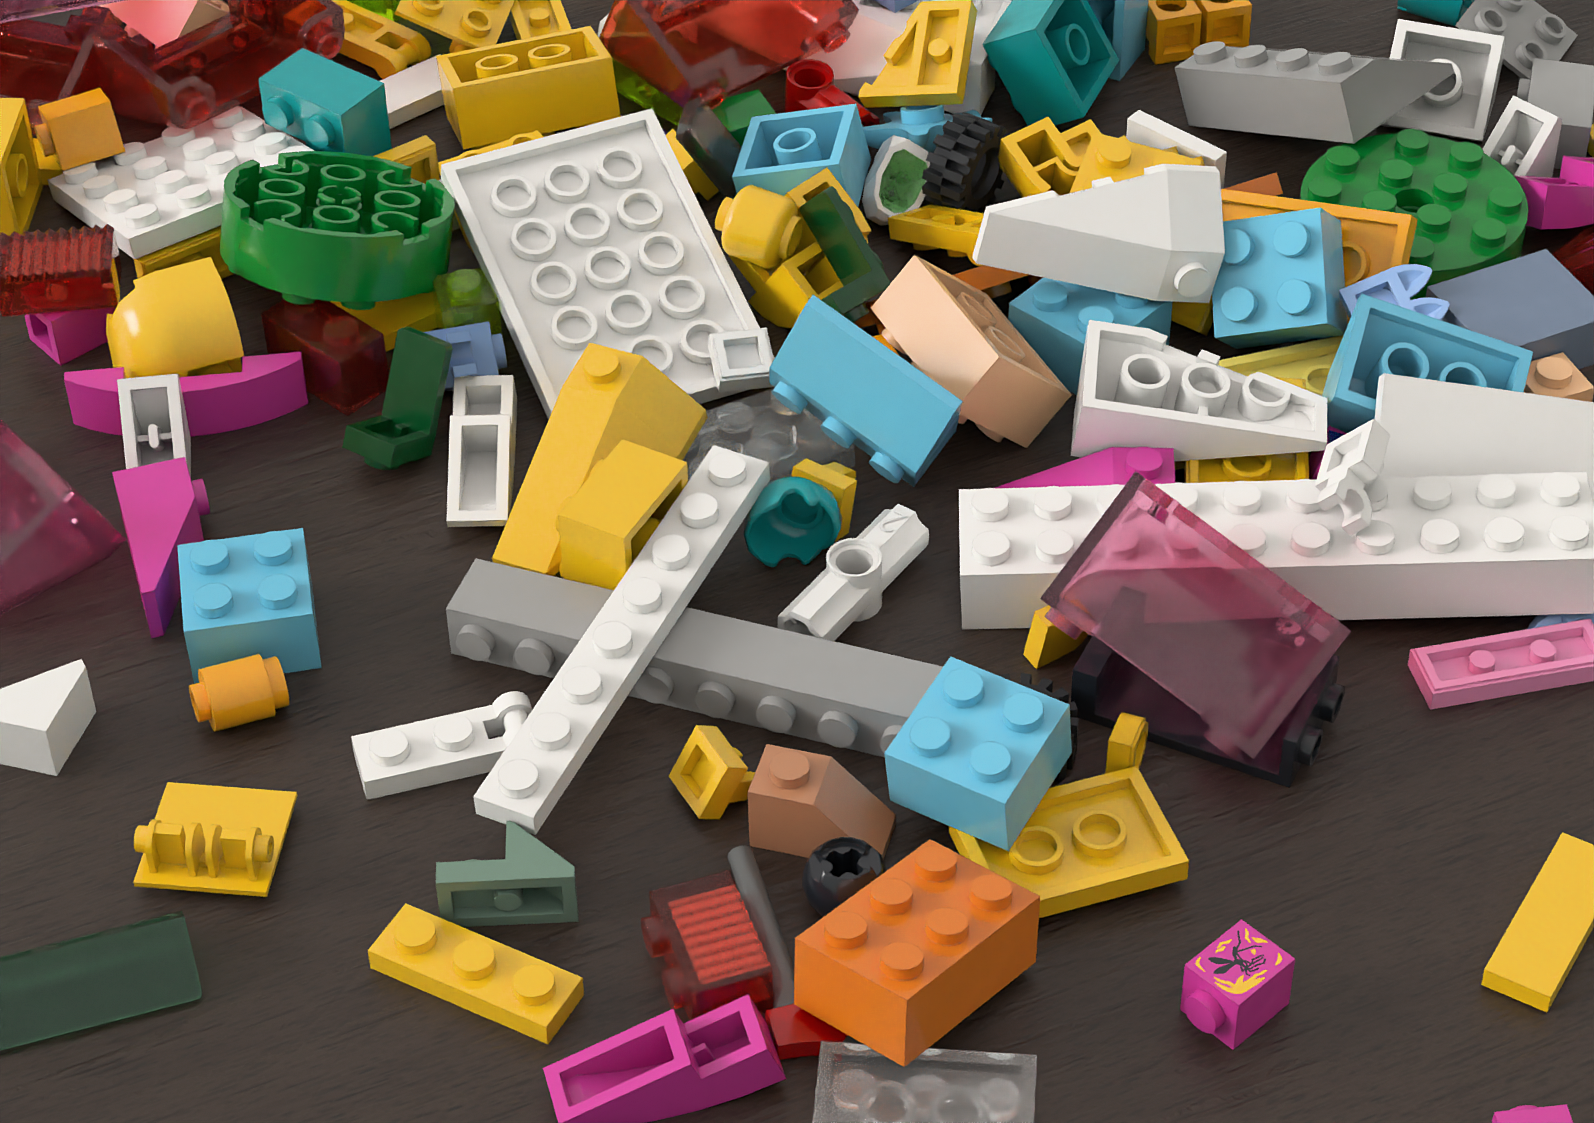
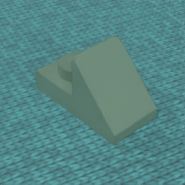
M506 821L505 859L436 862V891L440 918L461 927L579 922L575 867L512 821Z

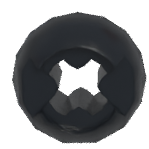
M839 837L828 840L812 851L803 870L802 886L809 905L824 917L886 872L887 869L882 855L869 843L853 837Z

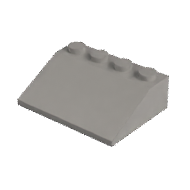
M1220 41L1208 42L1196 47L1193 51L1194 55L1174 67L1188 126L1353 144L1454 74L1452 63L1350 55L1348 52H1311L1304 48L1290 50L1270 49L1264 45L1234 47L1225 46V43Z

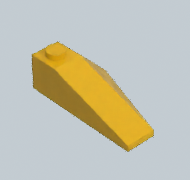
M589 343L562 386L493 554V562L550 576L556 575L559 572L562 559L560 535L555 526L558 510L563 501L568 497H573L588 480L595 464L601 459L605 460L622 439L683 460L708 418L706 409L645 357Z

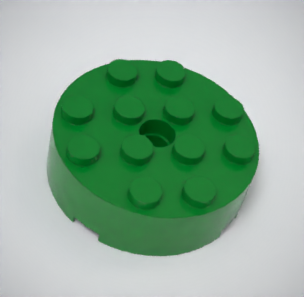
M1404 129L1398 134L1364 137L1354 144L1344 143L1328 149L1307 171L1300 192V200L1409 214L1417 218L1409 264L1430 267L1432 274L1425 287L1418 294L1410 298V300L1426 298L1428 286L1521 257L1528 217V202L1525 193L1517 179L1503 165L1485 154L1479 145L1471 142H1455L1445 138L1428 136L1427 133L1418 129Z
M329 151L278 153V164L260 167V163L252 159L236 166L227 174L223 188L220 254L224 262L229 266L230 272L240 275L260 286L281 292L282 298L287 302L311 304L316 300L341 302L344 307L349 309L369 310L374 308L376 302L389 301L420 293L433 292L436 289V285L446 277L450 261L455 202L445 186L435 178L426 180V184L411 178L412 167L390 160L360 154Z

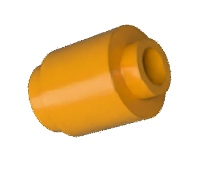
M260 654L201 668L198 669L199 683L189 685L190 698L197 721L209 720L214 732L273 717L276 714L275 709L289 706L287 684L277 656L262 659Z

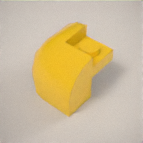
M1046 117L1001 139L998 156L1000 167L1022 198L1052 190L1059 195L1068 194L1093 132L1100 134L1101 132L1090 119L1060 133L1051 119ZM1125 135L1119 137L1120 139L1129 141Z
M827 167L786 193L785 197L790 198L796 203L798 216L803 218L799 210L800 207L831 186L834 187L841 199L852 210L855 223L868 243L867 235L871 232V229L865 217ZM805 220L802 238L794 256L787 261L782 259L778 265L771 269L727 254L756 291L748 302L762 317L779 327L792 329L812 295L822 300L844 287Z
M211 257L154 271L133 280L136 288L119 302L113 314H107L106 335L113 368L124 367L126 378L177 373L179 377L242 372L240 357L244 356L239 330L228 294Z

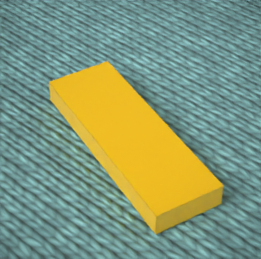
M1562 832L1486 965L1481 985L1539 1010L1548 1012L1594 928L1593 844Z

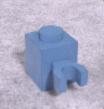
M489 321L424 332L452 345L453 350L444 391L454 390V378L499 375L498 369L507 368L501 333L491 335Z

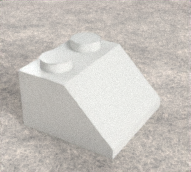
M1398 19L1390 58L1452 63L1454 74L1392 116L1381 126L1399 129H1418L1428 134L1483 143L1505 53V37Z

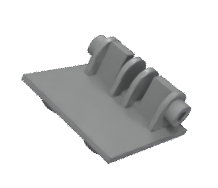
M1474 0L1455 25L1459 29L1504 36L1505 53L1502 63L1519 77L1526 79L1531 78L1534 58L1559 61L1578 36L1566 26L1561 18L1549 13L1534 0Z

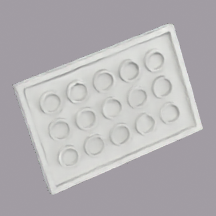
M652 108L441 164V180L454 198V209L548 420L563 384L589 343L645 357L699 404L746 391L718 393L708 349L709 333L760 327Z

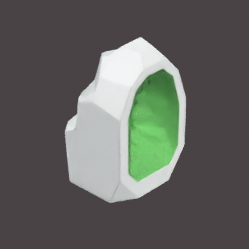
M895 135L882 143L875 155L874 162L864 184L862 203L866 218L880 226L888 225V217L920 207L925 197V194L922 193V186L927 182V180L922 179L923 170L930 166V162L926 161L927 150L909 139Z

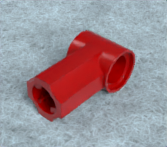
M804 59L794 62L788 67L786 71L784 113L856 104L863 127L879 125V118L834 85L833 70L828 64L819 60Z

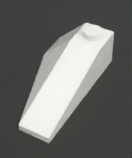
M1159 164L1144 168V175L1118 182H1113L1111 177L1093 180L1092 188L1059 195L1052 190L986 206L972 258L976 264L1154 301L1209 303L1225 255L1220 172L1216 166Z
M1089 320L1074 409L1071 456L1085 457L1111 447L1173 448L1174 462L1325 450L1327 444L1326 397L1262 372L1245 376L1218 365L1221 356L1203 349L1198 356L1191 355L1166 345L1168 336L1149 328Z

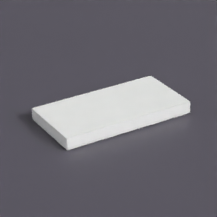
M1386 373L1379 376L1375 420L1390 434L1383 461L1384 469L1379 478L1429 475L1456 476L1587 472L1594 502V402Z

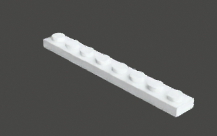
M715 445L712 446L473 796L476 814L506 824V821H512L528 833L537 834L743 522L761 491L770 481L769 462Z

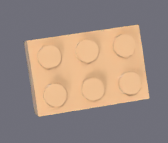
M916 255L910 259L871 307L872 311L885 326L881 333L886 341L901 353L908 355L912 360L911 365L963 401L958 423L964 424L969 419L984 434L996 442H1001L1005 437L1027 448L1072 396L986 293Z

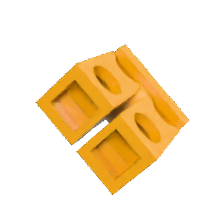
M1148 0L1146 37L1149 40V55L1152 61L1157 65L1186 60L1194 55L1193 51L1196 47L1214 41L1224 42L1225 46H1249L1252 14L1251 2L1249 0Z

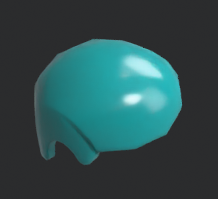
M789 476L768 482L763 488L756 502L746 515L743 535L748 552L766 566L775 567L780 560L786 557L797 558L803 565H807L822 549H827L834 544L841 529L842 516L837 501L830 490L806 478Z

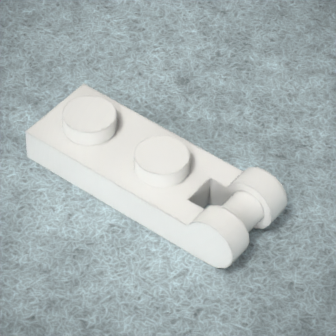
M511 691L496 698L493 705L351 736L354 757L366 799L370 800L490 772L531 713L532 707L528 696L523 692Z

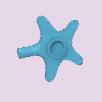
M943 105L904 106L900 109L901 112L884 113L885 124L863 127L867 145L872 148L879 149L885 140L895 135L909 139L928 152L934 153L936 145L933 141L937 134L943 136V125L947 121L952 122L953 116L944 114ZM976 110L966 111L981 118V115ZM982 118L992 122V118Z

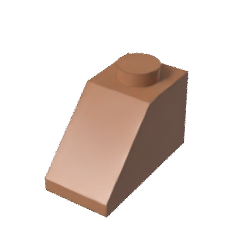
M766 744L748 790L750 846L809 858L815 848L828 840L839 837H853L869 843L882 855L884 860L896 825V814L831 756Z

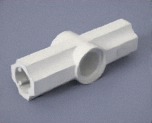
M897 504L891 510L885 509L857 538L840 540L829 548L826 555V569L778 615V628L835 641L853 621L860 622L870 619L882 607V592L927 547L929 543V529L921 523L916 512Z

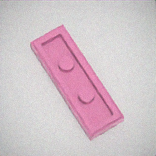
M1591 618L1410 649L1408 667L1430 710L1594 681V624Z

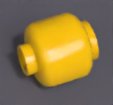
M748 185L742 188L734 199L726 197L722 201L716 215L715 229L722 231V246L727 254L771 269L778 265L782 259L787 261L794 256L802 238L804 218L798 216L797 205L790 198L754 185Z

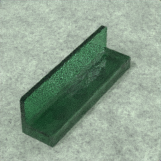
M178 911L0 956V1050L199 999L202 996V988L183 912Z

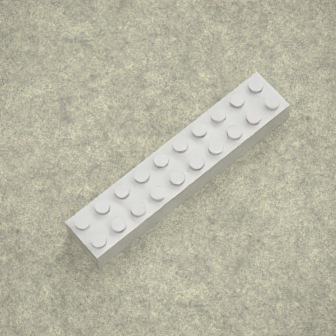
M1587 472L1378 478L1370 487L1365 489L1372 507L1370 526L1351 536L1342 529L1344 512L1339 504L1327 511H1324L1316 504L1321 492L1315 487L1317 479L959 489L962 630L1030 628L1036 610L1062 599L1077 600L1091 615L1093 620L1092 626H1099L1121 588L1145 595L1143 625L1594 614V502Z

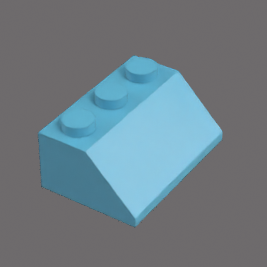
M1361 294L1327 375L1322 396L1327 398V428L1331 426L1349 433L1368 421L1375 419L1378 379L1384 373L1524 392L1533 351Z
M812 295L804 306L769 367V383L775 387L772 394L778 401L798 414L804 409L823 421L820 428L829 438L845 448H850L852 444H855L872 457L869 464L880 475L893 483H898L902 478L914 487L956 432L962 400L815 295Z

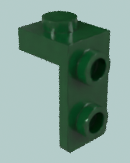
M831 186L803 204L799 210L844 286L822 299V301L853 323L870 313L865 302L886 290L891 282L884 272L882 261L871 250L855 223L852 210L841 199L837 190Z
M412 327L399 329L382 415L346 425L342 448L363 456L364 462L367 465L381 470H396L401 464L432 455L453 350L452 345L449 342Z

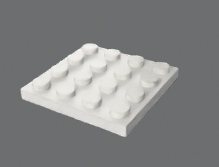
M226 106L213 111L210 114V119L194 125L178 124L171 126L162 132V137L144 144L141 142L123 144L126 152L64 170L63 174L47 181L53 200L133 259H137L221 226L224 180L227 174L236 166L252 159L259 162L260 167L278 164V153L314 150L283 131L265 124V120L245 108Z

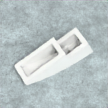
M513 375L454 378L453 415L450 416L446 520L448 527L505 526L512 503L517 423V395Z

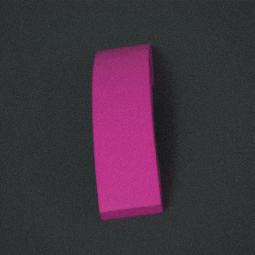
M301 352L242 357V372L179 377L190 437L222 433L257 425L288 414L308 404V392ZM124 367L64 372L65 387L75 425L107 434L123 436L117 379L126 378Z

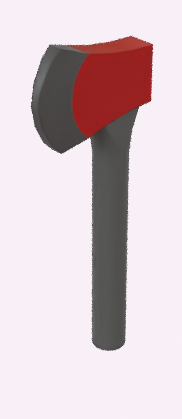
M747 845L733 848L728 853L727 858L773 989L774 1008L766 1010L765 1021L779 1059L819 1055L844 1056L865 1054L869 1049L868 1046L794 1005V965L753 849Z

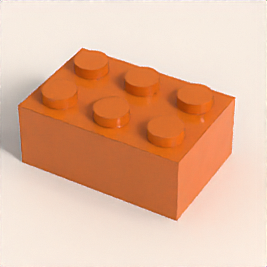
M929 839L795 938L794 1005L905 1067L1036 962L1040 896Z

